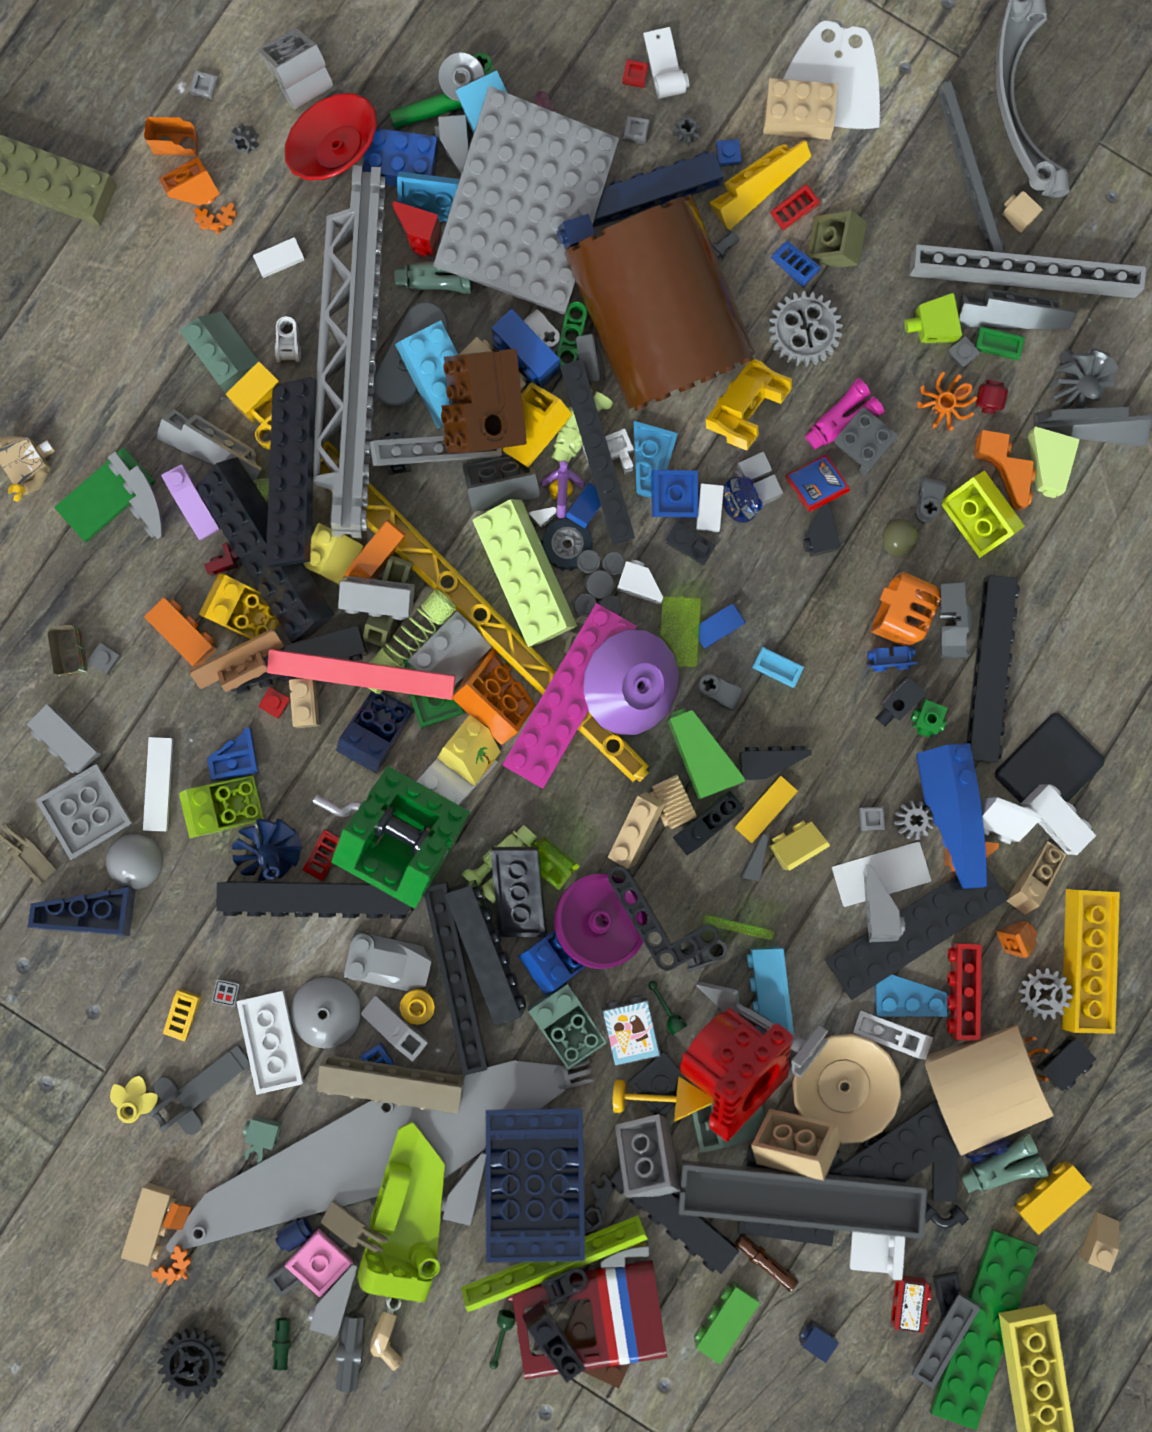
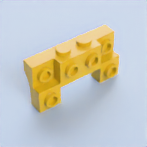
M754 359L748 362L737 378L730 382L725 394L718 398L716 406L706 418V429L726 436L727 443L748 450L759 435L758 425L748 422V420L765 398L781 404L792 390V378L774 372L762 361Z

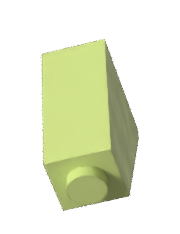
M1034 427L1029 431L1028 442L1031 460L1034 461L1033 469H1036L1035 485L1037 491H1041L1044 496L1051 498L1059 497L1066 491L1080 439L1039 427Z

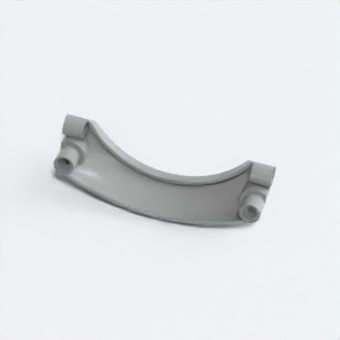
M1007 0L999 31L996 54V88L1002 119L1011 145L1029 177L1030 186L1035 190H1044L1041 194L1043 196L1051 198L1062 197L1070 193L1067 170L1046 157L1031 141L1020 121L1014 99V77L1017 63L1026 43L1047 20L1045 0Z

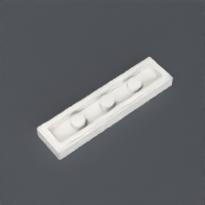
M149 737L143 821V830L168 831L173 738Z

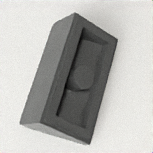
M598 334L576 337L579 360H583L589 382L605 380Z

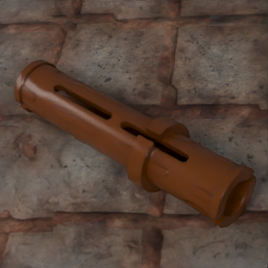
M741 1234L737 1238L734 1246L750 1258L749 1261L760 1266L786 1288L788 1292L797 1286L799 1280L765 1252V1248L756 1245L745 1234Z

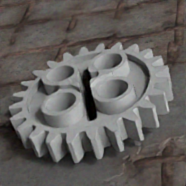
M803 291L801 297L798 298L797 294L793 293L792 300L786 296L783 300L784 304L780 302L777 304L776 308L778 311H772L771 315L774 318L769 319L768 324L773 327H770L767 332L774 335L770 337L769 342H776L773 350L781 349L779 357L787 355V363L792 359H796V366L799 365L800 361H804V365L807 367L810 360H812L813 364L817 365L818 358L825 361L827 358L826 353L832 355L834 352L833 348L838 347L839 342L837 340L841 339L842 334L837 331H840L843 325L837 324V322L840 321L841 315L834 316L837 307L830 309L831 300L823 303V295L815 299L814 292L811 293L810 297H807L805 291ZM798 310H800L802 313V319L800 314L797 312ZM807 312H815L818 318L812 319L808 317ZM785 319H794L796 325H788ZM814 333H822L825 339H816ZM794 339H799V340H801L802 343H803V346H802V347H796V346L793 344L792 340H794ZM808 339L811 345L813 346L812 348H810L808 345Z

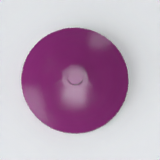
M592 874L582 877L572 883L561 895L555 910V931L565 952L578 963L595 969H609L627 962L641 948L643 940L608 880V874ZM613 876L615 881L620 883L624 882V880ZM629 890L625 894L626 900L630 903H635L638 899L637 893L633 890ZM640 911L637 914V919L640 923H647L645 911Z

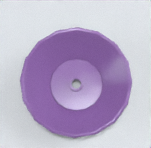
M625 630L608 637L593 652L584 673L583 694L588 711L599 725L618 735H637L655 727L669 713L677 695L679 672L674 654L661 638L645 630ZM641 682V687L638 689L637 685Z

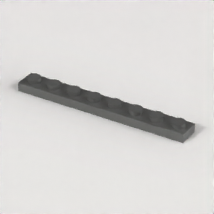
M951 81L944 82L937 94L985 250L1003 253L1005 248L1002 237H999L997 231V218L992 215L991 198L984 189V176L982 173H979L977 166L978 157L971 147V134L968 130L966 131L964 124L965 115L958 105V92L956 88H953Z

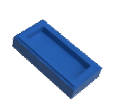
M589 482L566 514L567 518L583 528L587 527L601 507L596 486Z

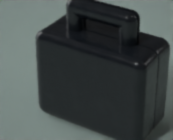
M1053 713L996 769L995 778L1020 803L1042 784L1055 786L1060 791L1061 798L1068 802L1103 767L1105 760L1061 714Z

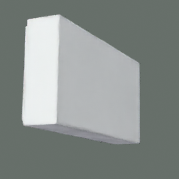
M295 237L253 255L263 278L305 260Z
M700 485L696 530L720 531L724 486Z

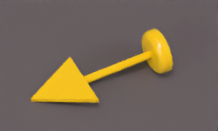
M679 1076L677 1096L627 1094L626 1083L622 1079H616L613 1088L614 1113H622L625 1110L626 1100L676 1102L674 1121L713 1104L714 1101L705 1092Z

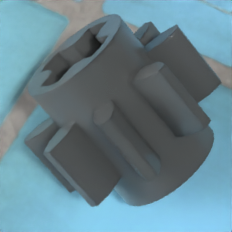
M684 115L681 121H675L676 128L673 129V136H678V144L682 142L690 146V142L693 140L698 141L699 135L697 133L701 131V125H696V117L692 119Z
M241 123L238 128H234L230 133L234 136L230 143L234 145L237 152H245L249 155L252 150H256L259 146L256 140L260 135L256 133L253 126H245Z

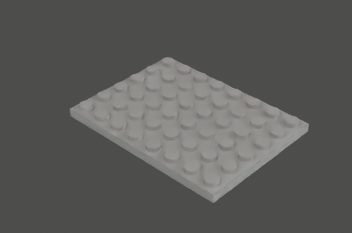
M489 86L433 266L549 310L565 314L575 279L564 255L566 251L564 245L560 244L557 237L558 227L564 221L589 214L593 224L619 138Z

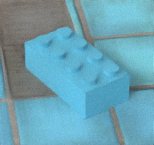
M440 320L394 344L437 429L444 427L441 421V405H449V399L446 394L447 379L443 370L444 357L458 355Z

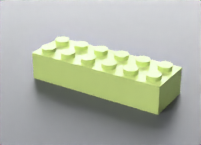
M510 499L473 519V523L527 646L540 645L577 627L523 501Z

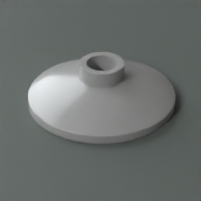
M455 53L447 57L441 64L439 84L449 98L459 101L455 90L483 77L484 71L479 61L472 55ZM459 74H463L466 77L463 83L457 80Z

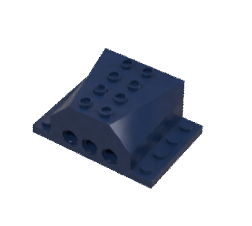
M583 1108L486 1110V1263L585 1261Z

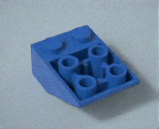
M555 930L518 956L544 995L556 990L586 967L572 959L565 952Z

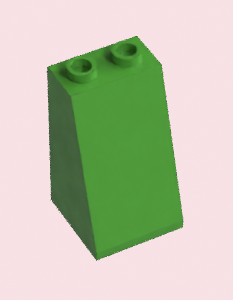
M684 708L671 714L672 718L667 722L697 799L745 782L743 775L693 710L687 712Z

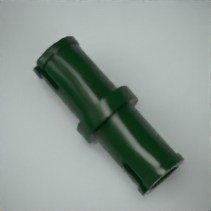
M280 1317L275 1319V1340L272 1341V1347L274 1348L272 1369L276 1371L288 1369V1349L291 1347V1340H289L291 1319Z

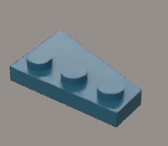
M634 421L636 494L651 498V471L668 469L678 433Z
M890 975L875 985V1016L947 1017V993L895 975Z

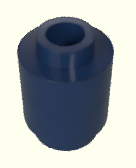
M303 1217L300 1220L295 1219L278 1230V1237L275 1240L281 1250L285 1249L287 1252H290L306 1242L309 1236L313 1234L309 1222Z

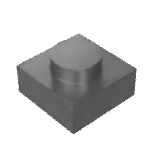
M966 336L946 352L961 370L980 354Z
M100 642L87 662L109 675L121 658V655Z

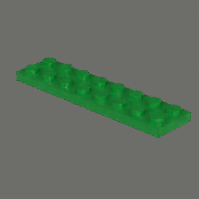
M991 1229L968 1296L980 1304V1310L941 1375L929 1410L932 1415L977 1430L1004 1350L999 1313L1018 1309L1038 1246Z

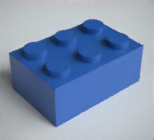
M377 128L372 144L365 152L362 172H371V167H381V177H385V185L397 186L399 171L435 176L439 151L437 137Z
M512 309L491 327L493 346L497 351L516 349L518 369L526 375L524 377L528 384L532 382L543 388L560 372V358Z

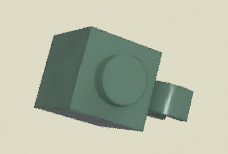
M257 1115L251 1121L247 1120L243 1130V1135H246L244 1143L251 1144L252 1146L246 1150L245 1159H249L251 1152L255 1151L258 1153L257 1162L260 1163L264 1158V1148L272 1150L276 1146L282 1122Z

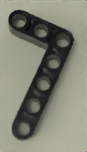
M617 865L609 871L608 880L660 969L664 971L672 970L717 943L719 931L712 924L702 925L671 943L630 870L622 865ZM616 870H622L625 873L626 879L624 882L615 881L613 875ZM633 890L637 893L638 899L635 903H630L626 900L625 894L627 891ZM638 912H647L650 917L649 922L645 924L640 923L637 919ZM706 929L712 930L715 933L714 940L710 942L705 941L702 938V932ZM650 933H659L662 941L659 944L651 943L649 940ZM685 941L692 942L694 951L685 953L681 948V944ZM663 953H670L674 958V962L670 965L663 964L661 955Z

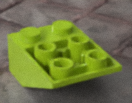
M253 775L190 788L179 793L189 839L256 823L257 819H264Z

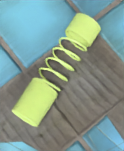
M434 589L427 596L426 600L421 603V607L429 616L420 608H417L432 624L434 631L425 629L412 617H409L422 630L426 640L417 638L406 627L401 626L415 640L418 649L411 648L398 636L393 635L399 643L404 645L411 657L412 653L409 649L418 651L420 649L418 641H428L426 632L436 633V627L433 622L440 625L444 624L445 620L449 619L450 615L456 610L454 603L437 589ZM385 644L387 648H381L369 662L404 668L402 658L405 660L410 658L398 654L389 644ZM369 688L377 694L383 692L381 689Z

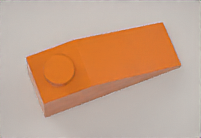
M387 520L355 558L343 578L345 576L377 579L390 556L394 554L406 534L390 520Z
M1019 921L996 931L1004 952L1007 954L1026 958L1037 945L1035 940L1037 933L1033 925L1027 921Z

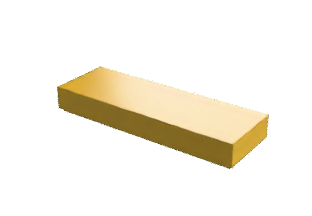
M779 776L734 828L750 843H753L798 791L782 776Z

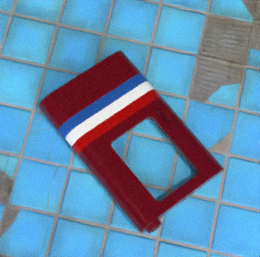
M653 1260L625 1264V1267H603L584 1270L589 1277L588 1288L567 1301L585 1298L591 1301L597 1343L594 1346L574 1349L585 1365V1370L668 1358ZM581 1274L573 1276L571 1280L572 1286L579 1287L582 1285L583 1276ZM541 1283L508 1296L509 1302H513L525 1380L559 1375L545 1353L538 1355L531 1353L528 1331L522 1317L525 1314L526 1308L536 1306L541 1301L544 1305L550 1303L545 1288H542Z

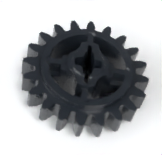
M187 1328L182 1332V1336L176 1332L173 1340L168 1339L165 1343L166 1347H163L160 1351V1354L164 1357H160L157 1363L164 1366L159 1369L158 1374H166L161 1382L171 1383L168 1391L177 1388V1397L182 1391H185L186 1399L190 1397L192 1392H194L196 1398H199L201 1395V1390L208 1394L210 1386L215 1388L218 1384L217 1379H221L224 1374L220 1370L225 1367L226 1363L219 1360L223 1359L225 1353L217 1352L222 1344H213L215 1335L207 1339V1330L201 1336L198 1335L197 1328L193 1330L191 1335ZM188 1346H195V1347L200 1348L201 1350H196V1349H194V1348H192V1347H188ZM178 1350L181 1354L179 1356L180 1363L179 1366L175 1367L174 1356ZM209 1359V1372L205 1376L203 1365L204 1361ZM198 1360V1362L196 1363V1365H194V1364L189 1365V1364H188L187 1366H185L188 1361L191 1363V1362H193V1361L196 1362V1361Z

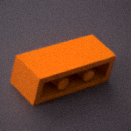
M163 597L144 618L193 667L203 664L217 650L213 645L215 640L206 631L202 634L197 629L199 624L190 615L185 617L180 612L183 608L174 599L169 601Z

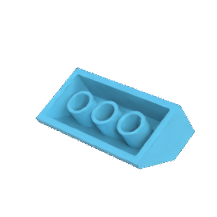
M778 945L749 948L750 954L746 955L748 969L752 968L753 978H749L750 990L755 992L756 1001L752 1002L753 1011L774 1024H780L794 1035L784 949ZM755 1025V1028L765 1034V1030Z

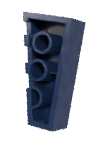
M126 887L118 890L31 903L27 927L37 930L130 937L135 889Z

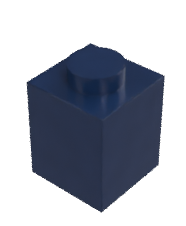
M589 214L562 222L557 231L560 244L564 245L565 250L572 246L576 247L580 241L596 235Z
M813 1320L809 1324H805L799 1332L801 1346L825 1363L839 1344L834 1334Z

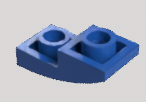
M733 603L692 630L704 649H707L724 636H728L740 628L746 621Z

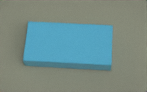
M762 647L752 668L794 688L804 666Z

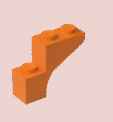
M982 430L976 437L973 458L985 460L998 470L1012 508L1022 511L1032 501L1033 492L1030 491V486L1036 475V469H1033L1034 461L1007 457L1010 455L1012 443L1009 442L1010 434Z

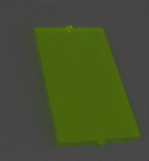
M683 595L680 597H663L660 638L674 654L677 668H680V666L697 667L701 599L685 598Z

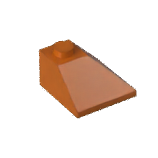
M198 157L158 178L170 198L201 206L202 204L212 203L220 195Z

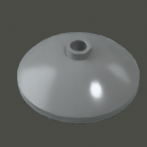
M333 977L313 979L304 984L295 994L290 1008L291 1023L297 1035L311 1046L318 1048L339 1046L346 1042L358 1028L361 1018L359 998L355 991L340 979ZM321 1010L327 1012L326 1018L320 1017L319 1012Z

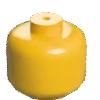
M558 478L551 482L548 487L551 492L550 497L553 500H557ZM569 480L567 484V499L574 491L573 485Z

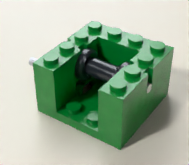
M389 766L386 767L368 793L366 801L364 800L362 803L352 801L347 803L345 807H339L319 795H316L313 800L314 804L339 817L349 816L353 811H356L343 829L331 862L416 909L455 846L470 814V811ZM380 836H383L378 845L375 846Z

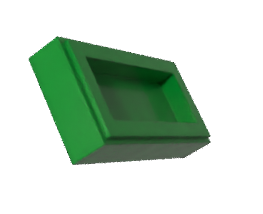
M981 326L978 330L975 347L979 352L1018 361L1021 358L1025 337Z

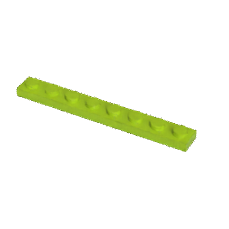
M639 1215L585 1236V1261L521 1262L462 1286L461 1291L465 1308L468 1312H471L542 1283L551 1277L647 1240Z

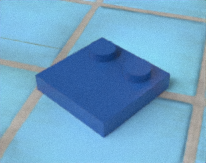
M652 470V517H698V471Z

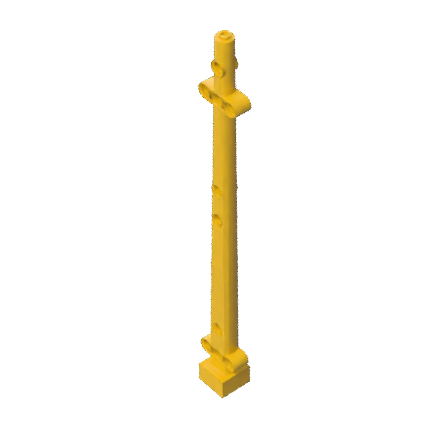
M258 362L226 395L253 425L257 421L261 423L256 429L255 437L264 449L270 450L271 440L264 442L262 437L265 433H271L273 388L280 384V382ZM328 440L322 445V448L339 468L340 451ZM321 458L320 475L330 473ZM370 482L369 486L364 485V487H368V508H363V510H366L367 527L376 534L383 524L390 520L402 530L406 536L394 553L401 559L413 563L412 570L433 590L437 589L447 596L456 606L455 611H458L474 626L483 638L543 695L556 671L532 646H527L525 639ZM447 577L454 580V585L448 589L441 585L443 579ZM476 611H486L487 618L484 621H477L474 618ZM588 711L578 730L632 782L636 779L639 782L643 780L649 773L646 770L649 765L618 734L601 727ZM609 740H616L619 743V750L617 752L611 753L607 750L606 745Z

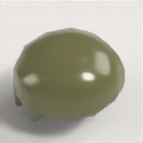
M902 519L893 520L884 528L883 547L892 556L903 557L909 555L917 544L918 532L910 521Z

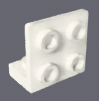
M852 1232L850 1269L888 1273L893 1280H902L905 1237Z

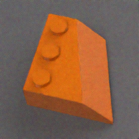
M492 647L454 692L453 700L469 715L486 726L492 736L502 745L519 732L536 705L522 684L515 682L509 673L511 668L507 662L503 664L497 655L498 652Z

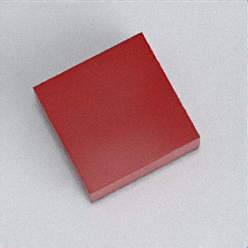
M627 59L622 84L644 88L649 63Z

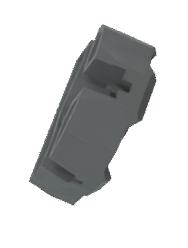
M965 583L941 584V599L939 602L940 621H954V625H956L941 628V658L967 659L971 654L966 649L967 637L971 629V609L966 604Z

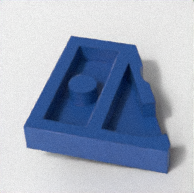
M250 727L245 728L243 733L233 741L230 740L224 744L221 750L215 751L207 757L210 778L213 782L259 772L252 729Z

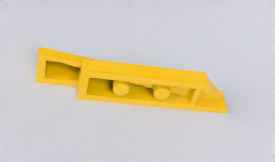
M803 140L790 149L787 144L779 145L724 182L728 192L710 201L709 205L726 229L731 230L811 158L807 141Z

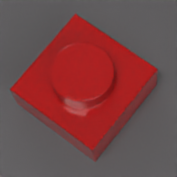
M269 687L258 707L280 719L291 699Z

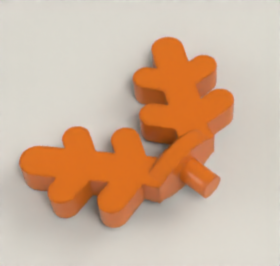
M229 203L227 208L225 206L221 207L223 215L220 213L216 215L219 220L217 223H214L215 217L212 214L209 215L207 209L201 211L199 208H195L194 213L196 216L194 220L196 223H200L199 226L202 230L209 228L210 230H215V234H220V230L225 228L226 225H233L234 222L231 218H235L237 214L234 211V204Z
M176 1244L174 1252L170 1256L171 1259L175 1260L173 1265L168 1270H166L164 1265H161L159 1269L153 1270L151 1276L158 1278V1283L168 1279V1285H171L174 1280L180 1279L181 1276L186 1280L189 1275L185 1272L192 1261L190 1257L185 1259L188 1250H182L181 1245Z

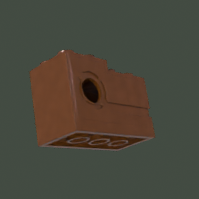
M516 349L445 356L443 370L447 379L446 394L449 399V405H441V421L444 424V445L447 448V453H470L526 445Z

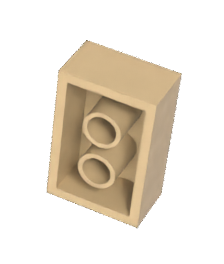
M769 78L763 134L830 140L834 129L838 84Z
M769 1109L751 1146L756 1163L759 1165L824 1181L841 1142L837 1125L834 1123Z

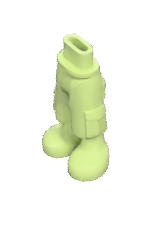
M599 392L594 393L593 397L598 412L601 409L608 410L612 407L613 402ZM572 407L568 409L573 415L559 430L553 446L556 449L552 458L559 462L564 460L569 463L571 457H575L583 445Z
M522 825L517 832L513 831L512 834L494 847H532L530 844L537 837L526 826ZM491 849L482 857L485 862L482 866L475 870L466 869L461 875L469 882L476 880L479 886L486 875L492 870ZM492 876L482 885L485 897L492 903H495Z

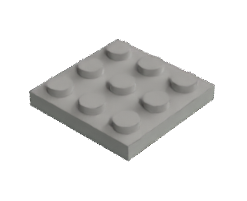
M99 764L93 765L36 799L37 804L70 860L78 858L134 824Z

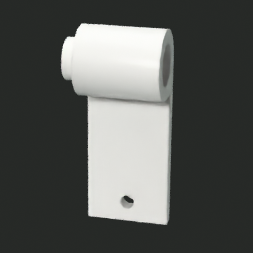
M670 27L643 33L658 98L661 99L686 93V88L689 87V79L687 73L683 74V71L679 70Z

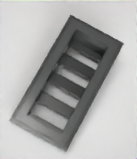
M761 834L740 878L755 881L761 880L768 835Z

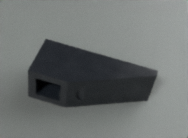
M782 746L768 747V751H759V747H745V752H739V771L745 780H765L812 755V750H805V746H791L790 751H782Z
M729 791L672 838L684 853L689 855L742 812L744 807L732 792Z
M542 1301L522 1315L527 1330L566 1383L586 1369L582 1360Z

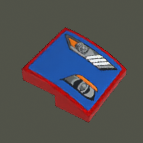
M826 455L785 475L787 483L797 493L799 501L809 512L850 492L846 481Z

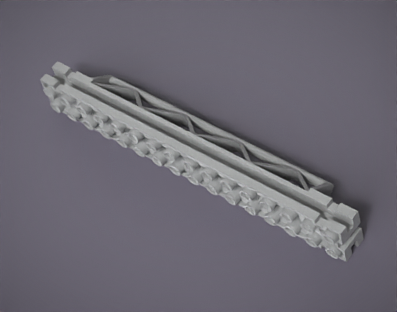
M353 165L350 208L326 217L316 374L313 484L333 490L331 514L333 537H343V534H352V538H361L362 531L367 529L366 510H363V508H368V487H364V485L369 486L370 475L369 464L366 463H370L371 459L370 441L372 440L371 424L375 388L374 374L376 371L375 353L377 352L376 337L380 299L379 288L381 283L380 266L382 265L381 249L383 245L384 202L386 195L385 177H381V167H371V172H362V166ZM335 227L341 229V231L339 232V234L337 235L336 238H335ZM353 240L350 273L335 256V253ZM334 267L343 282V286L331 302L332 271ZM349 302L346 337L330 317ZM330 329L340 349L327 366L328 335ZM345 365L344 396L342 402L326 383V380ZM326 393L336 410V414L323 431L324 399ZM341 429L340 462L338 468L324 451L322 445ZM321 458L330 473L320 475Z

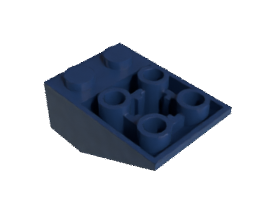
M371 691L340 736L336 751L377 774L413 714L414 709L385 692L377 694Z

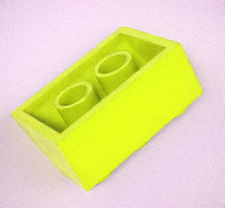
M985 470L942 500V507L979 558L1025 527Z

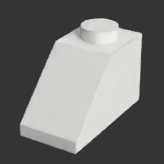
M637 560L626 561L617 591L661 605L663 596L649 568L644 567L645 564Z

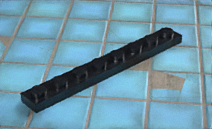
M580 359L561 365V372L612 543L615 545L635 539L583 360Z

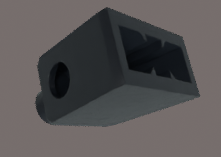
M904 677L880 703L884 709L875 718L884 727L894 717L900 721L927 693L912 679ZM899 699L901 706L895 710L893 703Z

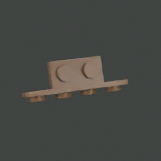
M270 629L191 669L189 672L200 689L220 680L222 688L227 692L267 672L268 669L264 657L269 655L270 649L280 650L284 645L276 631Z

